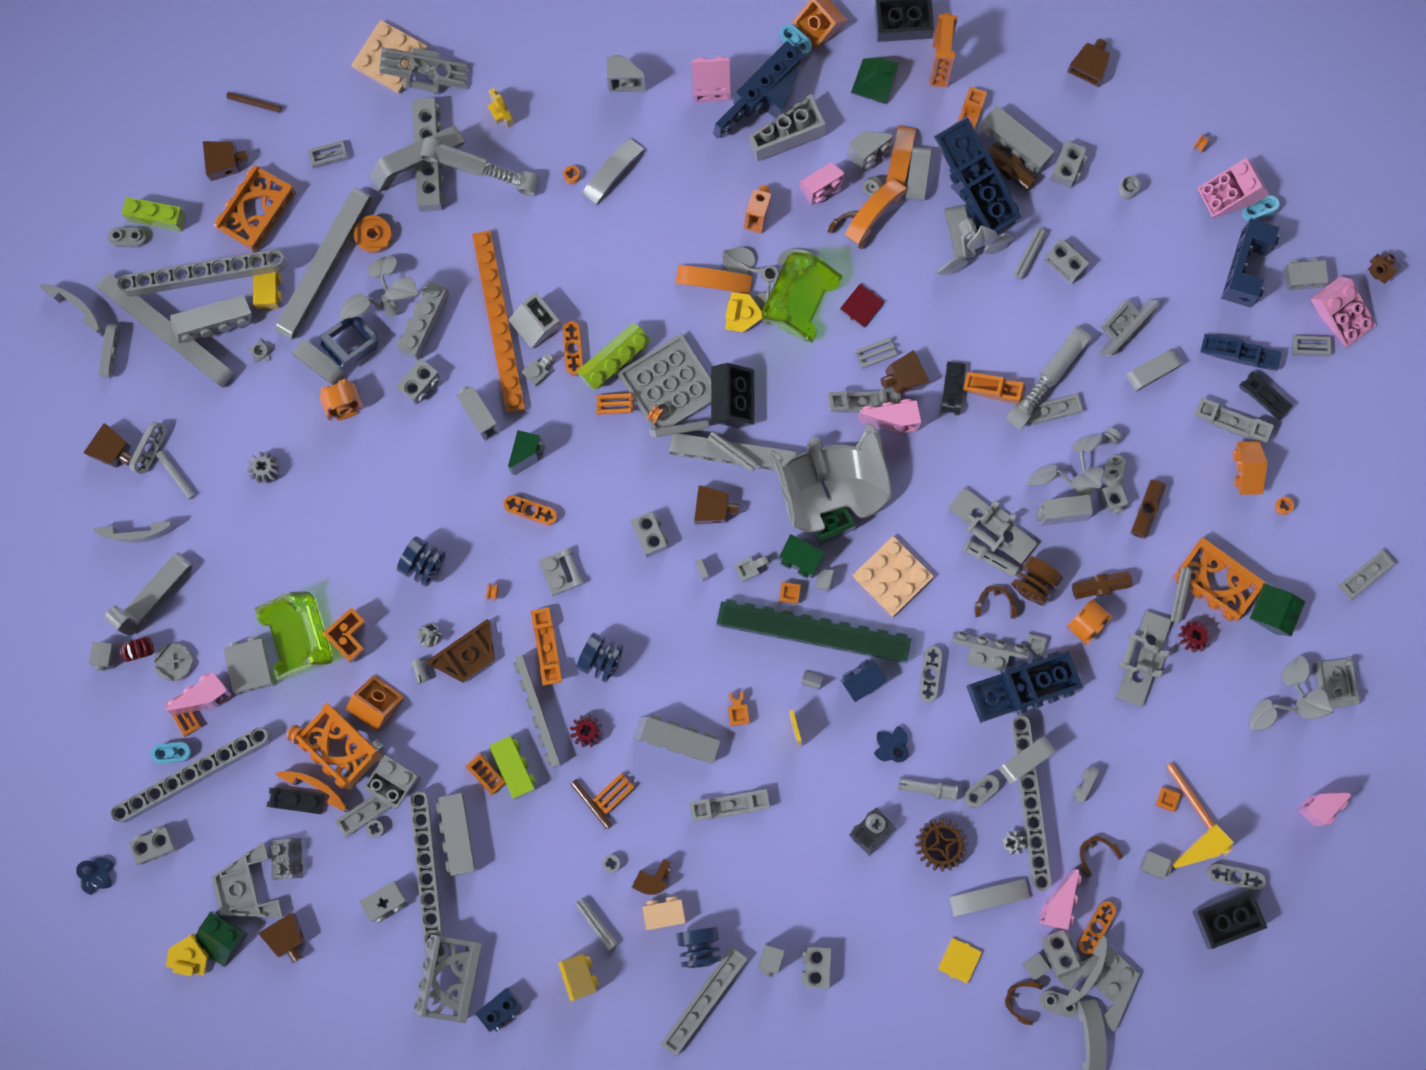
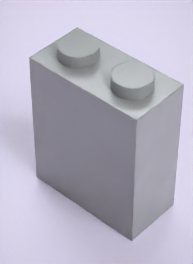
M473 385L462 388L456 396L484 442L501 432Z
M1090 495L1043 500L1038 507L1039 509L1036 510L1037 521L1041 522V526L1087 521L1093 514Z
M259 637L247 639L248 642L241 644L239 641L228 644L229 647L223 648L234 694L239 695L275 685L266 642L263 639H259Z

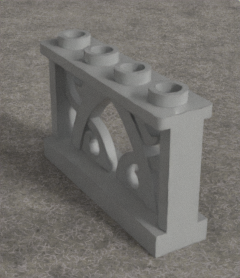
M431 934L426 944L427 956L422 963L423 976L418 983L419 996L414 1003L416 1015L466 1023L481 943ZM441 944H447L449 946L451 951L450 956H448L447 951L444 949L443 955L438 956V950ZM454 944L466 946V951L456 953ZM456 961L457 966H459L461 963L463 964L461 971L457 970ZM451 964L452 971L456 976L460 977V981L450 986L444 993L438 984L436 976ZM455 989L458 991L457 997H454L453 994H451V992ZM431 997L434 999L431 1005L437 1004L439 1000L442 1001L440 1006L433 1011L427 1008L428 1000ZM445 1005L454 1010L453 1015L441 1013Z

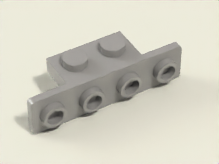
M1125 299L1100 325L1111 340L1099 353L1102 356L1108 357L1115 355L1119 347L1131 338V334L1143 325V321L1156 311V307L1160 304L1158 300H1148L1137 310L1129 300Z
M964 631L953 632V643L970 646L967 664L1000 671L1006 668L1009 655L1029 659V648H1026L1024 645L1007 644L1003 640L994 641L985 636L976 637Z

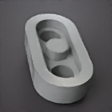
M115 227L109 231L108 240L115 247H141L146 243L147 235L138 227ZM120 234L119 238L115 239V235ZM135 234H138V237L136 239H133V236Z
M1114 455L1107 460L1104 471V482L1107 486L1117 487L1123 483L1127 468L1126 459L1123 456Z
M1091 766L1090 769L1086 768L1081 777L1084 780L1081 786L1077 785L1073 796H1075L1074 801L1083 804L1098 775L1099 769Z
M993 775L982 777L965 792V803L973 808L982 805L998 791V779ZM986 782L992 783L991 789L985 787ZM972 794H975L977 796L976 801H972L970 799V796Z
M1051 990L1044 991L1040 995L1039 1003L1045 1010L1065 1017H1074L1078 1013L1077 1002L1072 1004L1073 1008L1071 1011H1067L1062 1006L1067 997L1066 995ZM1048 997H1052L1054 1000L1050 1005L1047 1003Z

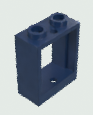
M357 316L340 321L319 336L317 345L343 372L375 350L379 338L376 332L371 330L361 317ZM352 325L367 342L347 355L332 338Z

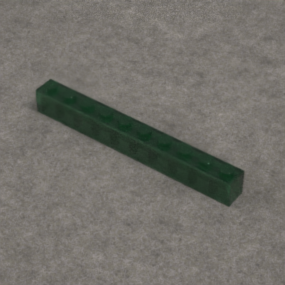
M726 599L725 602L721 601L716 623L719 627L905 664L908 661L912 639L907 638L908 635L896 633L895 636L888 634L889 631L877 629V632L870 631V628L867 626L858 625V628L850 627L851 624L847 622L835 624L831 623L832 620L827 618L815 620L812 619L813 616L801 614L800 617L793 615L794 612L782 610V613L774 612L775 609L771 607L759 609L755 608V604L744 603V605H739L737 601Z

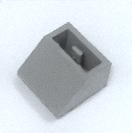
M863 131L849 142L847 156L861 172L865 169L869 170L875 165L877 159L880 157L883 159L890 153L892 135Z
M537 292L521 303L509 318V322L531 349L561 327L560 320Z
M384 755L363 789L394 809H397L410 795L421 777L392 758Z

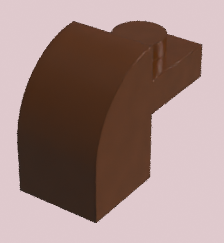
M663 859L655 876L640 870L631 888L646 895H656L663 892L669 884L662 880L664 877L668 878L672 870L669 867L671 863Z

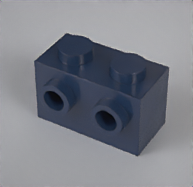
M868 659L864 660L858 665V669L846 672L842 676L843 679L840 680L854 702H857L887 682V679L873 659L870 661Z
M507 987L475 1014L489 1032L493 1030L498 1032L505 1026L504 1021L509 1017L514 1019L521 1013L519 1009L523 1005Z

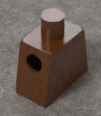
M1097 39L1095 45L1086 43L1070 63L1067 72L1099 87L1110 56L1108 52L1104 51L1107 46L1106 41Z
M203 141L206 175L210 181L239 173V163L248 161L247 150L237 151L233 142Z
M915 350L890 364L885 370L887 376L881 378L882 386L884 388L892 386L897 394L923 389L930 382Z
M103 423L83 452L90 458L114 468L118 467L120 462L129 466L132 455L127 453L131 446L105 423Z
M699 485L694 523L696 525L726 523L727 514L738 515L739 504L728 503V493Z
M289 913L258 933L278 958L288 954L292 963L303 958L298 947L306 942L295 913Z

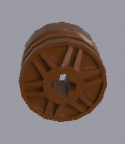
M1029 556L1022 567L1028 575L1018 573L1016 576L1018 579H1014L1011 585L1027 600L1040 606H1045L1048 602L1046 598H1051L1052 596L1047 588L1056 590L1063 577L1046 562Z

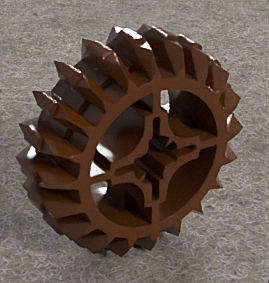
M939 818V824L936 823L935 819H932V827L929 823H925L924 825L927 830L919 829L923 836H916V839L921 840V843H915V847H921V850L916 851V854L923 853L924 856L920 858V861L922 862L927 859L926 867L933 863L932 870L935 871L939 865L940 871L944 872V865H946L950 871L952 870L951 863L958 867L959 864L956 860L964 861L960 854L968 853V851L962 849V847L968 846V843H962V840L966 839L967 835L960 836L964 829L960 828L957 831L955 828L958 826V823L956 822L951 827L950 819H947L946 824H943V818ZM939 828L949 830L955 837L951 839L944 838ZM934 831L935 842L926 847V839L930 832ZM939 839H942V842L951 841V843L944 846V850L938 849V847L932 848L939 844ZM957 843V851L950 859L948 848L950 845ZM938 851L944 861L933 859L928 852Z

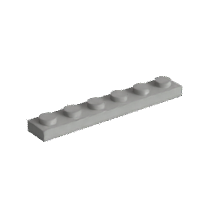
M522 654L515 656L516 662L513 665L516 673L521 674L522 680L519 682L522 691H526L529 698L526 699L529 710L533 709L535 717H532L535 728L539 727L541 735L538 738L541 746L546 747L547 753L544 755L547 764H552L553 768L559 767L561 763L525 658Z
M733 947L730 948L660 1045L673 1055H678L746 962L747 958Z

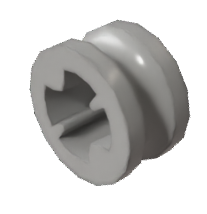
M1109 427L1107 429L1108 432L1104 433L1103 437L1111 444L1117 445L1118 440L1122 439V435L1117 430Z
M877 813L870 814L867 817L866 827L873 833H880L884 830L886 822L883 817ZM878 820L879 823H876V827H874L872 824Z
M372 820L366 825V833L373 838L381 837L385 831L383 823L377 820ZM377 823L379 824L380 832H375L376 835H373V830L370 828Z
M608 855L604 858L603 868L607 872L614 873L620 868L621 864L617 856ZM610 858L613 861H617V866L614 865L616 868L612 870L606 866V862H609L608 859Z

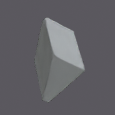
M820 570L815 588L828 592L834 571Z
M805 671L801 685L818 690L820 689L823 676Z

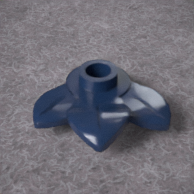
M897 726L893 734L877 732V743L880 748L874 752V755L879 760L884 762L893 760L894 762L901 763L908 758L909 751L906 747L908 737L903 728ZM898 749L902 751V756L900 757L895 755V751Z
M100 857L94 861L84 860L80 862L76 868V873L81 879V889L85 893L92 895L96 887L100 889L111 887L112 881L107 871L113 867L114 863L109 859ZM89 867L90 873L84 874L82 869Z

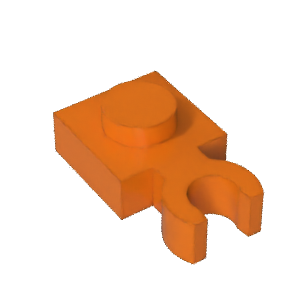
M740 691V698L737 700L733 698V694L730 692L729 699L733 703V706H728L730 726L749 724L747 704L741 705L744 699L743 692Z

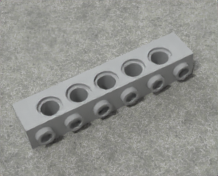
M435 98L412 99L415 143L424 139L428 134L433 135L442 131L441 122H438V115H441L440 104L436 103ZM426 117L432 118L429 122L423 121ZM426 162L416 167L417 206L420 212L442 210V204H445V194L441 193V186H444V176L440 174V168H443L441 163ZM428 170H434L432 175H426ZM431 187H434V188H435V191H434V192H432V193H427V190H428L429 188H431Z

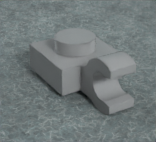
M547 353L539 363L536 360L532 361L522 371V374L536 387L549 374L545 369L555 360Z
M750 556L734 564V567L743 583L759 575L757 569L768 565L769 562L766 556L755 561Z

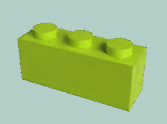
M130 197L125 198L121 214L128 222L182 232L186 216L181 207Z
M508 736L489 745L514 800L536 790L535 785H537L534 775H529L526 769L529 767L525 756L521 757L518 751L521 749L517 738L513 740L512 736Z

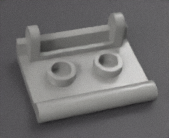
M1352 658L1314 663L1318 689H1322L1327 693L1332 708L1360 704L1361 698L1358 694L1353 666L1355 664Z

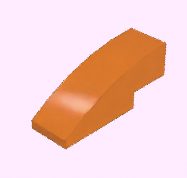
M967 372L963 390L998 401L1020 404L1024 400L1027 387L1022 382L1005 380L1004 377Z

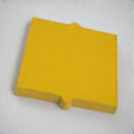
M789 710L798 748L802 747V740L794 711Z
M952 938L938 970L950 975L952 979L956 978L968 984L982 952L970 947L969 943L964 944Z

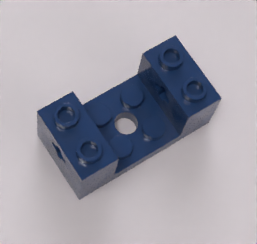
M1249 219L1241 231L1221 299L1246 307H1251L1254 302H1258L1259 297H1262L1265 287L1262 286L1264 279L1244 274L1248 266V262L1245 261L1251 252L1266 256L1269 251H1273L1274 246L1280 240L1281 235L1278 234L1280 227Z

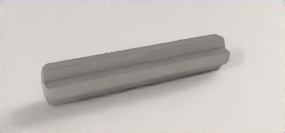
M1037 228L1014 272V277L1023 279L1046 234L1045 230Z
M713 431L709 435L708 440L747 470L753 472L756 469L757 463L718 433Z
M1182 567L1171 614L1172 622L1180 623L1182 620L1192 569L1189 567Z
M580 899L576 902V907L607 949H613L617 942L585 899Z

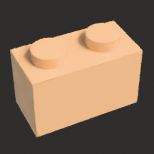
M677 896L665 898L666 902L658 904V900L646 902V906L642 907L646 930L686 923L682 899L677 900Z

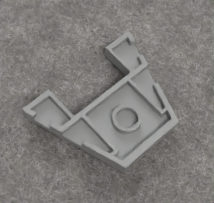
M265 842L260 843L241 858L211 876L220 915L284 917L280 900L259 904L250 865L270 860Z
M1107 947L1104 965L1094 986L1113 1003L1102 1015L1104 1024L1114 1032L1117 1029L1140 974L1111 947ZM1094 955L1090 956L1079 964L1080 969L1057 980L1070 990L1082 975L1087 979L1098 958Z

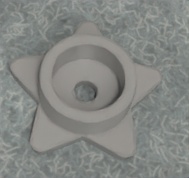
M258 339L257 344L248 348V351L254 355L253 362L257 363L261 359L269 361L268 353L273 347L272 345H264L261 339Z

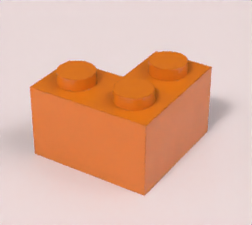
M1236 442V448L1232 451V459L1236 461V470L1238 472L1237 476L1234 477L1235 488H1238L1240 495L1263 494L1268 462L1260 442Z
M351 607L324 631L323 635L350 664L365 651L353 636L366 625V622Z

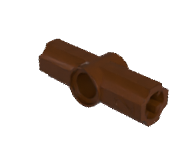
M995 143L988 148L987 151L992 155L994 164L1003 177L1009 180L1012 179L1026 191L1031 188L1037 177L1023 166L1018 157L1013 154L1009 155Z
M1152 479L1149 481L1130 532L1138 538L1146 539L1166 488L1163 482ZM1144 505L1151 506L1152 513H1147L1144 510Z
M1129 570L1111 575L1102 574L1094 576L1089 580L1071 584L1075 600L1091 596L1100 597L1111 594L1113 591L1133 587Z

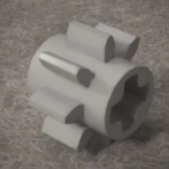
M427 623L424 626L421 625V628L418 629L416 637L420 638L422 646L433 647L440 641L442 633L438 632L439 628L435 624Z
M1019 830L1015 831L1014 834L1012 831L1007 832L1008 837L1002 839L1004 841L1003 849L1009 850V855L1015 854V851L1017 854H1022V848L1028 846L1025 844L1027 837L1021 836Z

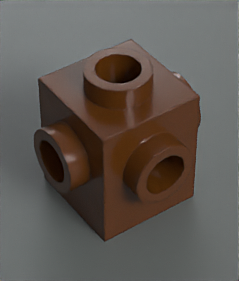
M1384 251L1381 255L1377 253L1369 261L1372 265L1368 270L1372 277L1377 280L1379 279L1385 284L1402 265L1397 262L1393 254Z

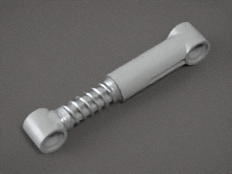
M424 138L420 153L421 159L433 163L438 162L479 177L487 175V177L490 176L492 179L496 178L497 181L499 179L501 182L505 181L506 184L511 183V186H515L521 194L527 196L535 195L539 181L537 174L523 171L521 174L514 171L510 172L509 169L505 170L504 167L501 169L500 166L491 165L484 158L444 145L437 139Z
M1077 325L1042 370L1037 384H1034V388H1031V392H1028L1025 400H1022L1018 405L1016 404L1005 420L1021 430L1032 416L1031 412L1035 408V404H1039L1038 400H1042L1041 397L1045 396L1044 393L1048 392V388L1056 385L1092 336Z

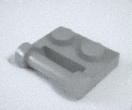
M571 548L539 559L552 596L584 584L583 578H580L573 560ZM565 558L573 579L572 582H567L559 559Z

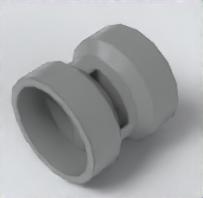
M1126 176L1118 188L1119 195L1124 199L1135 197L1140 188L1139 180L1134 176Z

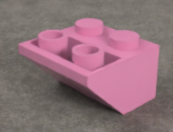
M830 162L801 180L799 188L811 206L815 203L820 204L826 199V196L831 193L836 194L842 189L844 173Z
M1349 793L1312 795L1308 797L1297 811L1315 827L1326 824L1330 825L1337 817L1335 815L1339 809L1343 810L1349 804L1348 799L1351 795Z

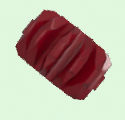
M1194 620L1193 624L1187 621L1186 626L1180 627L1183 632L1179 633L1178 637L1183 638V640L1179 643L1180 645L1187 644L1184 648L1185 650L1191 647L1192 653H1195L1197 649L1202 652L1204 651V646L1208 647L1210 645L1207 640L1212 639V636L1207 635V633L1211 629H1204L1205 622L1199 625L1198 620ZM1198 634L1199 637L1193 639L1191 635Z
M147 636L124 642L119 646L121 657H123L125 662L151 656L154 653L153 642Z
M581 715L580 723L574 719L573 722L577 727L571 726L570 730L576 731V733L570 736L571 738L578 737L574 742L576 745L582 740L581 745L583 748L586 747V742L589 743L590 747H593V739L597 743L600 742L596 735L603 736L602 732L597 731L602 728V725L594 726L598 722L597 718L591 722V715H588L585 721L583 715ZM585 726H587L588 729L591 727V731H589L588 736H586L585 734L582 735L581 733L584 731Z

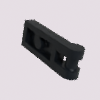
M947 361L941 413L946 414L950 412L960 416L966 364ZM948 401H955V405H948Z
M1253 371L1249 373L1246 381H1242L1239 384V388L1242 391L1248 393L1277 420H1280L1293 406ZM1253 383L1258 385L1256 390L1251 386Z
M269 787L270 799L267 801L266 807L321 815L324 795ZM278 795H283L282 803L277 802Z

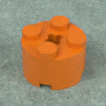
M342 379L338 384L325 386L320 389L319 399L326 417L330 421H333L332 418H337L338 421L348 419L358 413L357 409L359 407L363 408V403L355 384L349 382L348 379Z
M1091 599L1068 624L1067 628L1083 643L1088 645L1109 622L1112 616L1096 601Z

